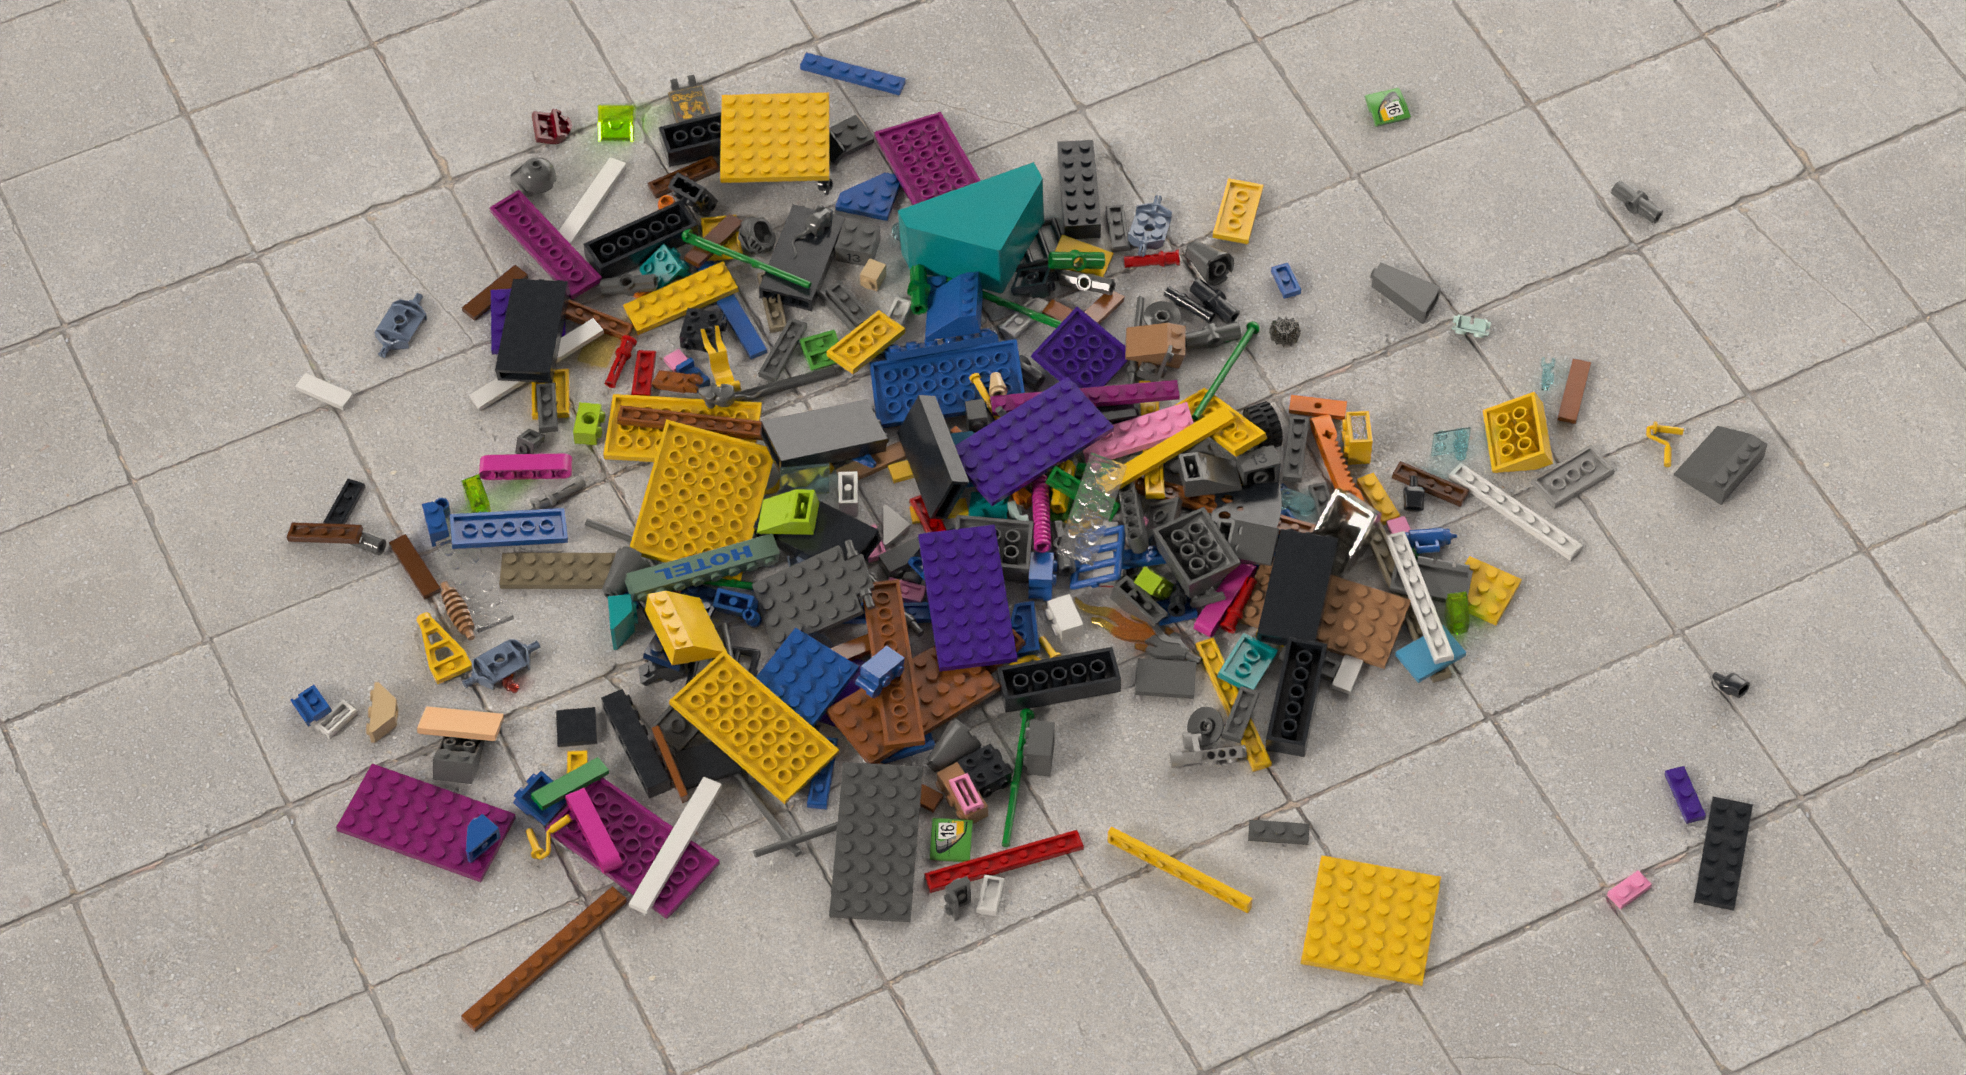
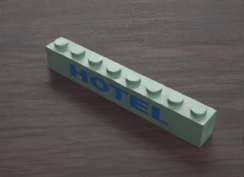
M773 534L627 573L625 583L629 594H631L632 602H642L647 600L648 594L682 591L689 586H700L707 581H718L722 577L736 576L740 572L747 570L754 571L758 567L765 565L772 566L778 562L780 552Z

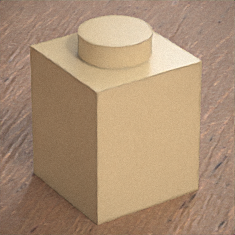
M869 258L860 273V285L866 289L878 291L887 276L886 264Z

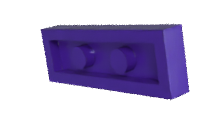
M1680 766L1665 770L1664 775L1685 823L1689 824L1704 820L1706 814L1685 767Z

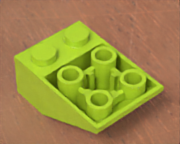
M796 489L764 499L757 533L814 535L819 500L815 490Z

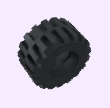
M1265 401L1244 408L1243 416L1263 430L1267 436L1266 440L1253 447L1254 450L1272 445L1274 448L1280 447L1283 442V432L1278 415L1272 405Z

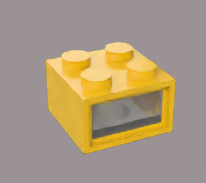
M1369 411L1346 412V419L1342 420L1343 431H1341V441L1345 445L1343 446V457H1347L1348 465L1370 464L1373 439Z

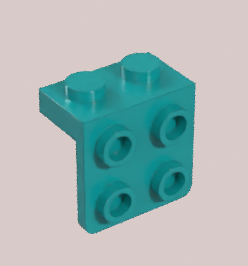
M665 244L639 268L642 275H656L658 289L667 286L677 275L684 278L692 275L689 270V264L680 258V252L673 247L671 249Z

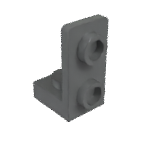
M1169 345L1160 368L1152 363L1142 361L1137 376L1151 382H1159L1160 378L1164 379L1168 369L1165 368L1166 363H1171L1174 355L1171 352L1173 346Z

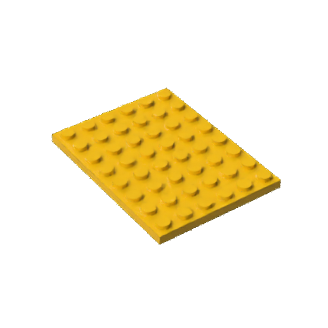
M666 419L630 548L639 551L642 557L666 563L752 539L754 534L753 526L758 519L773 464L766 446ZM740 572L736 576L729 575L722 578L727 580L736 579L741 581L743 572Z

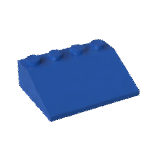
M979 272L960 274L929 293L925 331L926 341L981 333L983 288Z

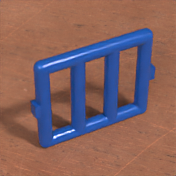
M1124 525L1111 528L1100 527L1097 528V531L1080 534L1076 537L1074 550L1076 572L1071 574L1070 589L1076 590L1089 586L1096 588L1100 584L1116 581L1121 578L1126 541ZM1119 534L1118 541L1082 549L1084 541ZM1116 550V557L1080 565L1081 557ZM1114 566V573L1078 581L1079 573Z

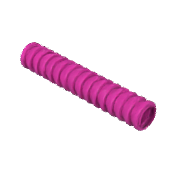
M1042 475L1032 481L1034 549L1041 553L1051 549L1049 485L1045 483L1048 479L1046 475Z

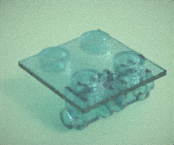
M1460 427L1454 430H1441L1433 433L1431 456L1454 453L1458 461L1466 459L1471 427Z

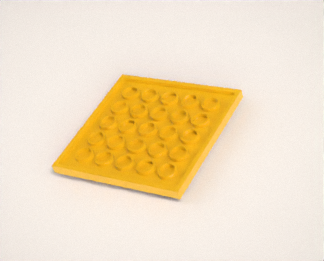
M829 92L722 95L720 183L829 180Z
M1321 855L1301 964L1422 986L1441 876Z

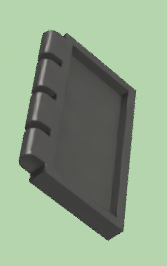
M1418 556L1416 561L1433 601L1466 607L1473 573L1472 570H1469L1470 565L1456 563L1455 568L1452 567L1453 562L1437 559V564H1434V558ZM1395 564L1389 592L1408 596Z

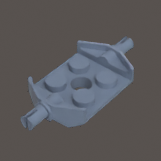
M1158 195L1154 197L1153 203L1136 206L1130 232H1128V241L1133 246L1139 247L1137 254L1141 256L1142 253V257L1145 256L1148 249L1157 250L1163 247L1170 226L1172 211L1160 204L1162 200L1160 195L1159 198Z
M416 293L413 300L399 299L392 303L375 330V337L383 345L378 353L380 357L383 356L385 358L389 350L409 349L408 343L422 320H427L426 312L419 305L423 299L422 294ZM400 319L405 320L403 323H396Z
M509 639L472 660V676L462 681L466 689L475 683H479V685L494 690V684L526 666L530 670L529 654L541 648L537 640L527 646L516 639ZM499 658L505 659L502 662H496Z

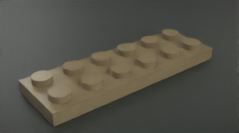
M502 553L499 586L500 589H602L616 553Z

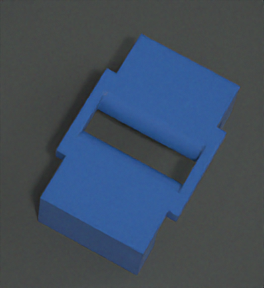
M691 357L676 366L677 373H700L704 381L701 385L696 384L698 388L710 386V378L699 367H695L694 360Z

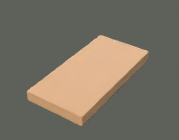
M426 706L418 724L417 733L495 741L503 723L504 714Z

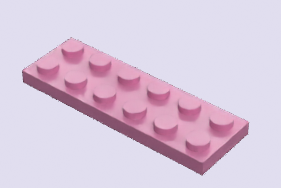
M1187 402L1114 424L1113 432L1083 450L1086 463L1096 465L1152 448L1192 425L1193 420Z

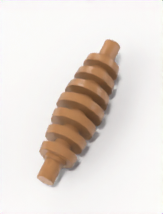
M447 581L440 584L443 589L441 597L449 618L460 634L466 635L469 641L475 638L473 633L475 626L467 604L454 587H450Z

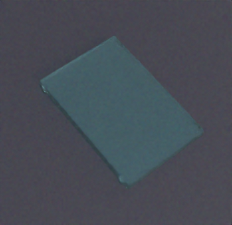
M829 463L781 467L780 490L787 484L795 489L815 490L816 494L829 493Z

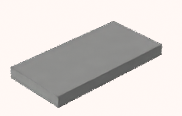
M1589 445L1531 479V484L1555 509L1613 475L1615 470L1592 445Z

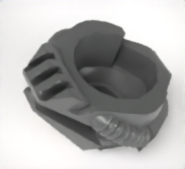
M749 217L740 222L742 227L740 228L738 239L751 254H757L761 251H772L775 246L776 235L772 232L770 222L764 217Z

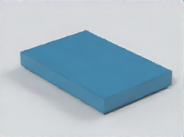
M1444 625L1442 627L1454 654V660L1435 664L1424 636L1395 652V656L1418 683L1466 656V651Z

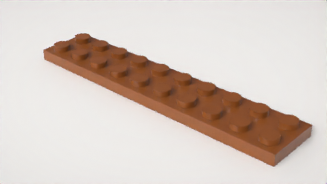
M900 580L873 582L875 589L872 591V599L875 608L868 610L863 599L871 657L888 646L905 658L903 673L899 677L896 676L887 687H883L878 696L885 748L888 750L925 745Z

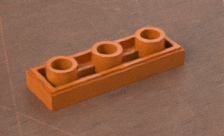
M1291 395L1289 414L1313 417L1329 414L1331 419L1344 420L1347 401Z

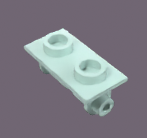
M1460 314L1458 316L1454 315L1453 323H1456V326L1453 325L1452 330H1455V333L1466 335V332L1474 333L1473 336L1478 338H1484L1489 335L1486 329H1490L1491 322H1488L1487 319L1475 318L1474 324H1470L1471 317Z

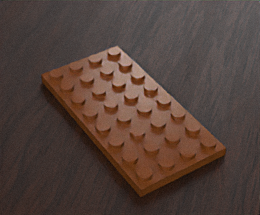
M935 645L912 658L924 736L1001 690V686L984 666L939 672ZM862 688L826 710L829 718L866 763L878 764L903 749L886 750L878 697L875 699L871 698Z

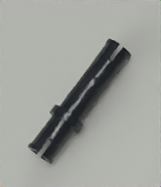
M1168 286L1164 291L1163 295L1174 301L1178 307H1184L1207 323H1211L1214 319V312L1188 298L1187 294L1180 293L1171 286Z

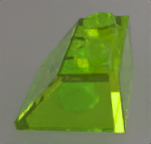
M598 104V141H634L636 104Z

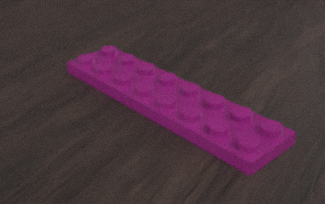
M520 190L489 207L490 213L554 281H568L569 297L572 300L598 285L602 280V277Z

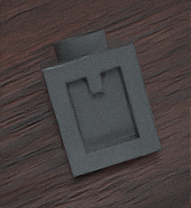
M527 429L517 437L515 453L534 454V449L544 442L545 435L532 429Z

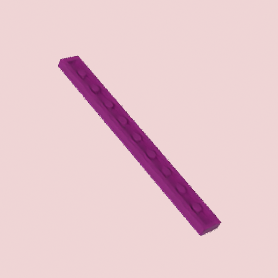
M1177 380L1079 388L1095 407L1180 399ZM1041 392L990 396L992 416H998V413L995 411L998 406H1001L1006 413H1009Z

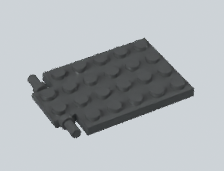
M852 540L844 542L848 552L847 561L841 547L838 545L752 584L775 652L795 627L805 634L822 633L864 614L859 600L860 596L865 600L868 610L875 608L872 599V591L875 589L863 554H858Z

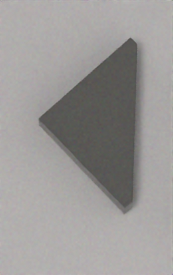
M1210 588L1192 597L1190 605L1193 609L1225 600L1226 597L1223 592H1216L1215 589Z

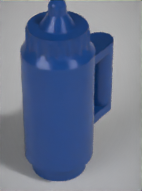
M1448 528L1415 529L1405 532L1411 549L1414 548L1416 554L1440 552V547L1451 544V540L1457 538V535L1450 533Z

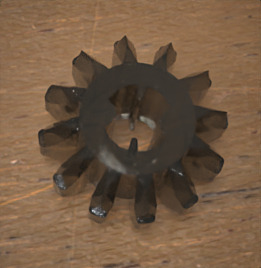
M1287 316L1284 319L1278 317L1277 321L1273 320L1269 328L1271 341H1275L1276 346L1282 344L1283 348L1287 344L1291 347L1293 343H1297L1301 335L1299 322H1295L1294 318L1289 320Z

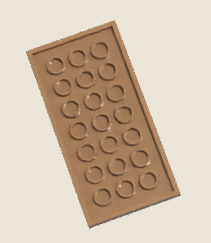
M1259 566L1254 578L1257 584L1243 609V618L1238 621L1239 623L1258 628L1272 566ZM1332 575L1318 642L1326 643L1327 651L1342 656L1348 655L1363 660L1364 663L1385 669L1410 608L1411 601L1410 599Z

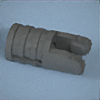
M362 532L361 537L363 538L361 543L350 544L379 556L385 550L386 540Z

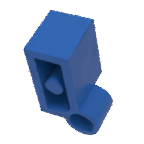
M438 498L435 502L423 503L422 508L432 547L451 543L445 519L451 513L448 500L446 498Z

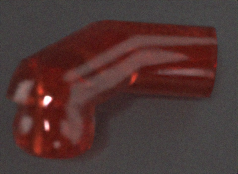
M515 673L502 679V686L506 691L517 693L520 686L513 680Z

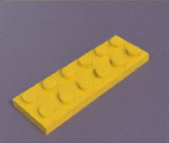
M724 261L623 304V307L631 323L634 325L635 331L640 335L686 315L687 308L700 309L737 293L739 290Z
M1204 387L1175 405L1187 402L1192 417L1208 390ZM1216 395L1212 397L1198 419L1204 418L1224 405L1235 418V422L1209 437L1235 457L1267 439L1266 433Z

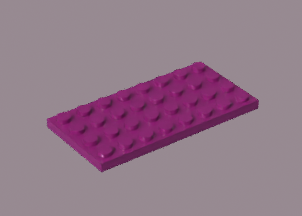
M941 112L874 132L878 145L912 205L981 181Z
M372 763L338 822L336 829L338 832L482 882L514 823L516 815L515 813ZM483 813L499 828L501 838L470 863L466 853L467 826L472 819L478 818Z
M601 778L586 786L585 790L623 863V867L604 875L634 895L674 827L605 778ZM567 806L545 828L546 832L551 825L568 814L572 821L557 832L551 833V836L602 872L569 806ZM691 840L654 902L652 909L668 919L717 868L720 860Z

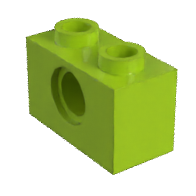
M579 402L573 429L575 444L597 445L598 438L602 437L601 423L605 422L606 416L605 412L602 411V404Z
M1145 566L1134 581L1135 584L1149 594L1162 600L1171 595L1175 585L1158 572Z

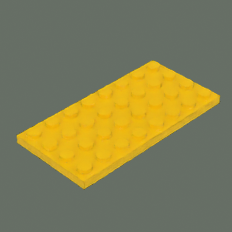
M613 394L603 457L608 460L654 462L663 429L617 424L620 405L760 421L762 402L734 401L729 407L715 405L713 409H710L706 406L703 399ZM737 438L756 444L758 442V440Z
M725 651L720 653L669 700V704L783 804H786L839 754V749Z

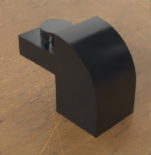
M648 660L647 663L639 667L640 681L645 686L659 678L673 682L685 674L684 664L680 671H676Z

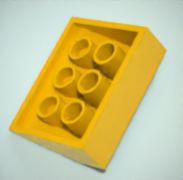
M1535 392L1482 410L1493 473L1537 470L1553 464L1544 405Z
M669 591L648 594L645 611L672 666L716 658L723 651L727 653L700 598Z

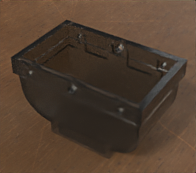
M1341 488L1335 489L1312 533L1320 536L1331 535L1338 539L1339 548L1333 575L1344 578L1352 570L1359 558L1364 556L1380 526L1381 512L1351 492L1344 491Z

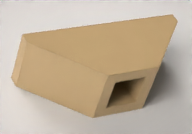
M375 682L374 690L370 691L372 706L368 708L370 723L366 725V734L370 736L371 743H376L397 726L399 708L397 700L379 682Z

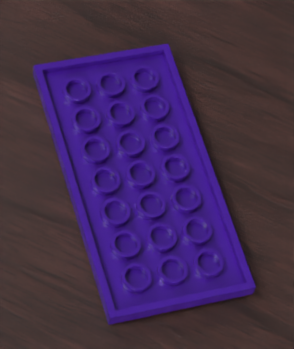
M1066 377L956 444L955 447L968 480L989 504L994 506L1049 472L1055 466L1060 465L1114 431V426L1069 377Z
M995 525L918 534L939 672L1017 662Z

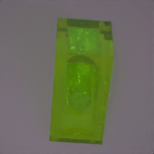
M477 474L461 480L465 503L470 513L491 512L489 499L480 475Z
M1467 591L1447 594L1444 616L1447 629L1451 634L1459 635L1468 632L1470 619Z

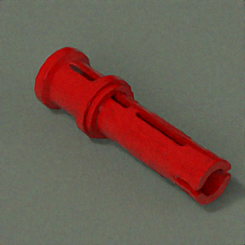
M1179 249L1173 252L1160 251L1158 254H1148L1143 257L1142 255L1124 256L1125 268L1151 265L1165 267V265L1172 264L1180 266Z
M629 335L621 337L620 347L615 351L616 358L604 383L609 388L616 387L626 361L631 358L633 347L637 345L636 339Z
M1248 576L1245 578L1232 607L1227 609V615L1219 625L1222 630L1231 634L1236 632L1237 623L1243 618V609L1257 584L1254 578L1250 577V580Z

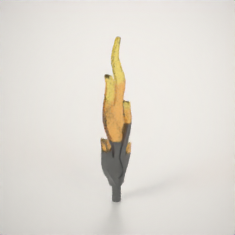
M1075 597V602L1080 609L1086 613L1106 617L1115 622L1119 627L1099 617H1092V623L1099 624L1118 639L1136 642V650L1143 651L1158 659H1188L1196 662L1198 665L1201 663L1202 657L1189 652V648L1185 646L1179 635L1171 628L1165 627V634L1158 624L1153 626L1131 615L1133 620L1140 622L1136 623L1127 619L1113 608L1089 606Z

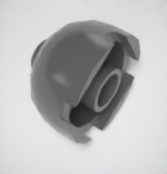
M541 157L527 160L520 171V180L523 188L528 192L529 190L534 191L536 194L551 190L557 180L554 166L550 161Z

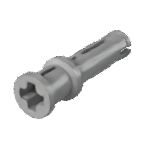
M580 475L552 491L546 490L541 496L531 498V506L534 510L544 509L548 506L552 507L556 504L557 500L585 487L586 482Z

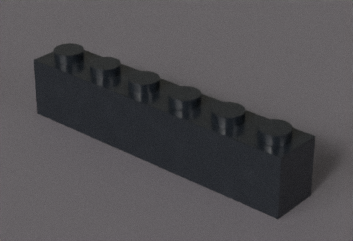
M620 689L601 697L602 708L648 798H653L671 790L670 782L672 777L668 770H664V762L661 755H656V746L653 740L649 741L646 726L641 725L639 722L641 718L637 709L633 710L632 708L633 702L630 695H626L624 690Z

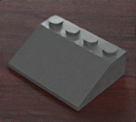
M1717 426L1677 469L1674 476L1722 505L1764 458L1767 443L1752 434Z
M1205 507L1153 529L1154 545L1189 599L1207 591L1241 565L1238 557Z
M965 515L956 516L955 529L995 525L1004 580L1028 582L1033 521Z

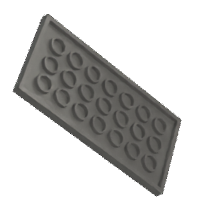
M843 762L829 910L830 918L911 922L923 767Z

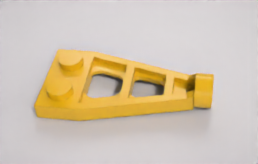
M424 612L416 618L421 628L429 670L437 685L473 669L465 650L432 618L429 612ZM438 632L443 640L431 645L428 636ZM443 647H448L453 652V655L446 659L436 660L435 651Z

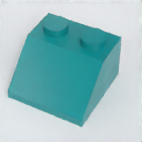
M631 594L608 596L613 650H618L633 635L635 624H638L636 601L632 602Z

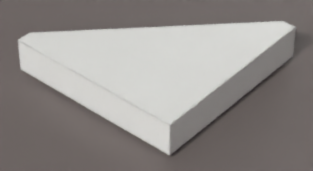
M885 504L883 507V544L886 549L911 528V524Z

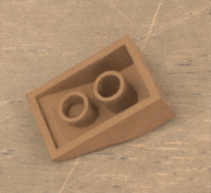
M1162 323L1127 327L1125 359L1161 365L1169 345H1172L1171 352L1174 355L1171 363H1166L1165 366L1180 368L1185 357L1186 326Z

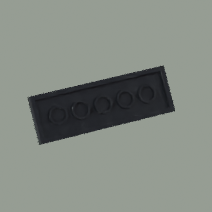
M1713 796L1694 903L1734 911L1753 804Z

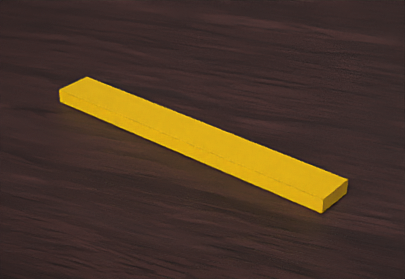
M1139 381V383L1151 382V381ZM1159 401L1140 403L1141 416L1159 411ZM1162 464L1144 475L1146 499L1165 498Z
M1224 405L1095 481V484L1102 494L1109 496L1235 422V418Z
M1213 637L1195 643V647L1199 656L1202 657L1204 667L1229 717L1239 691L1236 686L1217 677L1225 661ZM1250 718L1241 745L1246 746L1247 760L1253 772L1271 767L1272 761Z
M1112 826L1108 830V843L1245 913H1249L1251 910V897Z

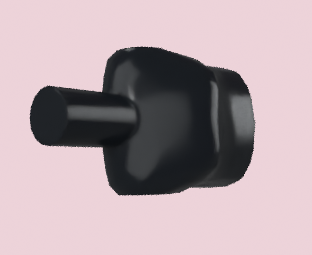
M1412 475L1410 476V486L1403 488L1404 510L1419 512L1424 509L1425 490L1422 487H1418V477Z
M1714 672L1712 675L1714 680L1720 682L1719 688L1727 695L1741 698L1749 690L1750 683L1739 677L1736 673L1724 676Z

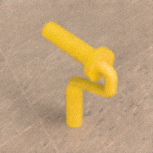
M1654 421L1653 425H1649L1646 428V436L1665 445L1664 466L1670 467L1672 458L1670 443L1651 435V430L1652 434L1655 435L1656 432L1683 435L1684 428L1658 425V422Z
M1045 636L1039 637L1040 644L1050 658L1062 656L1061 653L1053 649ZM1026 655L1009 665L1031 662L1032 659L1035 661L1042 659L1035 655Z
M568 814L551 825L547 830L546 852L543 848H540L534 830L532 828L526 830V835L532 848L531 856L533 859L542 860L550 855L551 833L557 832L572 821Z

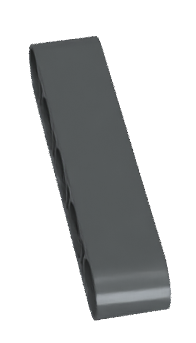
M1131 482L1118 491L1126 538L1133 552L1139 554L1148 549L1149 543L1141 497L1134 482Z

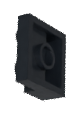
M1049 265L1020 269L1011 287L1012 294L1026 295L1030 293L1032 299L1046 298L1050 296L1051 292L1055 291V282L1059 281L1058 272L1055 269H1050Z

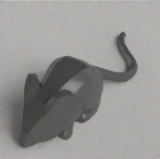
M818 205L815 208L816 213L811 214L805 222L806 230L796 235L791 243L795 252L794 258L797 256L795 241L800 237L808 235L810 232L816 237L823 234L824 228L831 226L830 222L833 218L832 209Z
M711 383V387L706 386L698 389L700 396L710 409H713L715 405L729 407L738 399H754L764 391L769 390L762 389L753 396H746L742 394L735 395L733 386L728 384H721L720 387H717V384Z

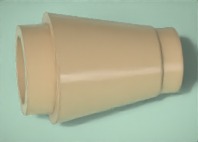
M998 372L992 373L990 375L989 395H1006L1008 390L1001 374Z

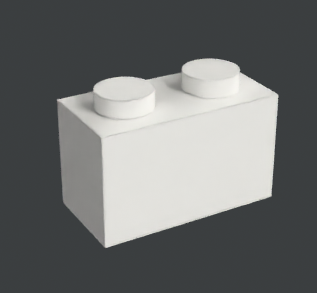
M838 472L839 510L850 516H859L858 472Z
M1070 594L1049 600L1048 609L1045 610L1048 620H1052L1054 634L1056 636L1059 635L1061 642L1082 636L1083 622Z

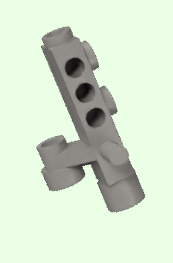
M1182 733L1184 749H1188L1189 752H1170V763L1172 768L1184 767L1186 764L1207 762L1208 766L1218 765L1219 760L1226 759L1227 763L1239 762V758L1247 757L1246 746L1200 750L1199 745H1202L1201 733Z

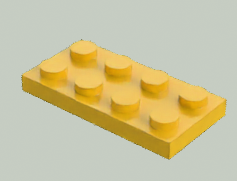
M1228 178L1215 223L1213 238L1249 244L1263 192V184Z
M878 310L827 350V357L854 375L888 348V346L906 333L905 328Z

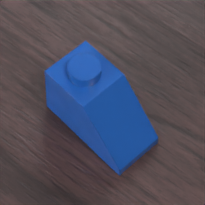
M483 813L478 818L472 819L467 826L466 853L470 863L501 838L499 828Z

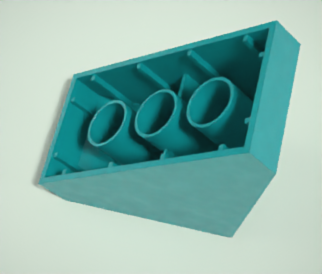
M1035 163L1026 164L898 210L901 254L909 270L912 266L920 264L927 270V275H945L946 280L948 277L955 278L967 272H979L984 290L1003 293L1013 277L1017 266L1021 263L1027 249L1044 223L1043 178Z

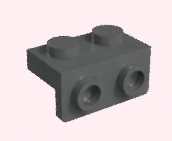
M967 876L957 878L945 886L944 899L946 905H944L948 916L952 915L955 921L959 919V908L971 902V882Z

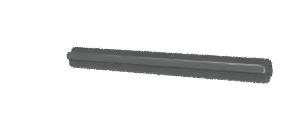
M834 366L738 391L735 392V395L753 396L762 389H769L756 397L759 398L835 377L836 370ZM738 399L735 401H748L751 399Z

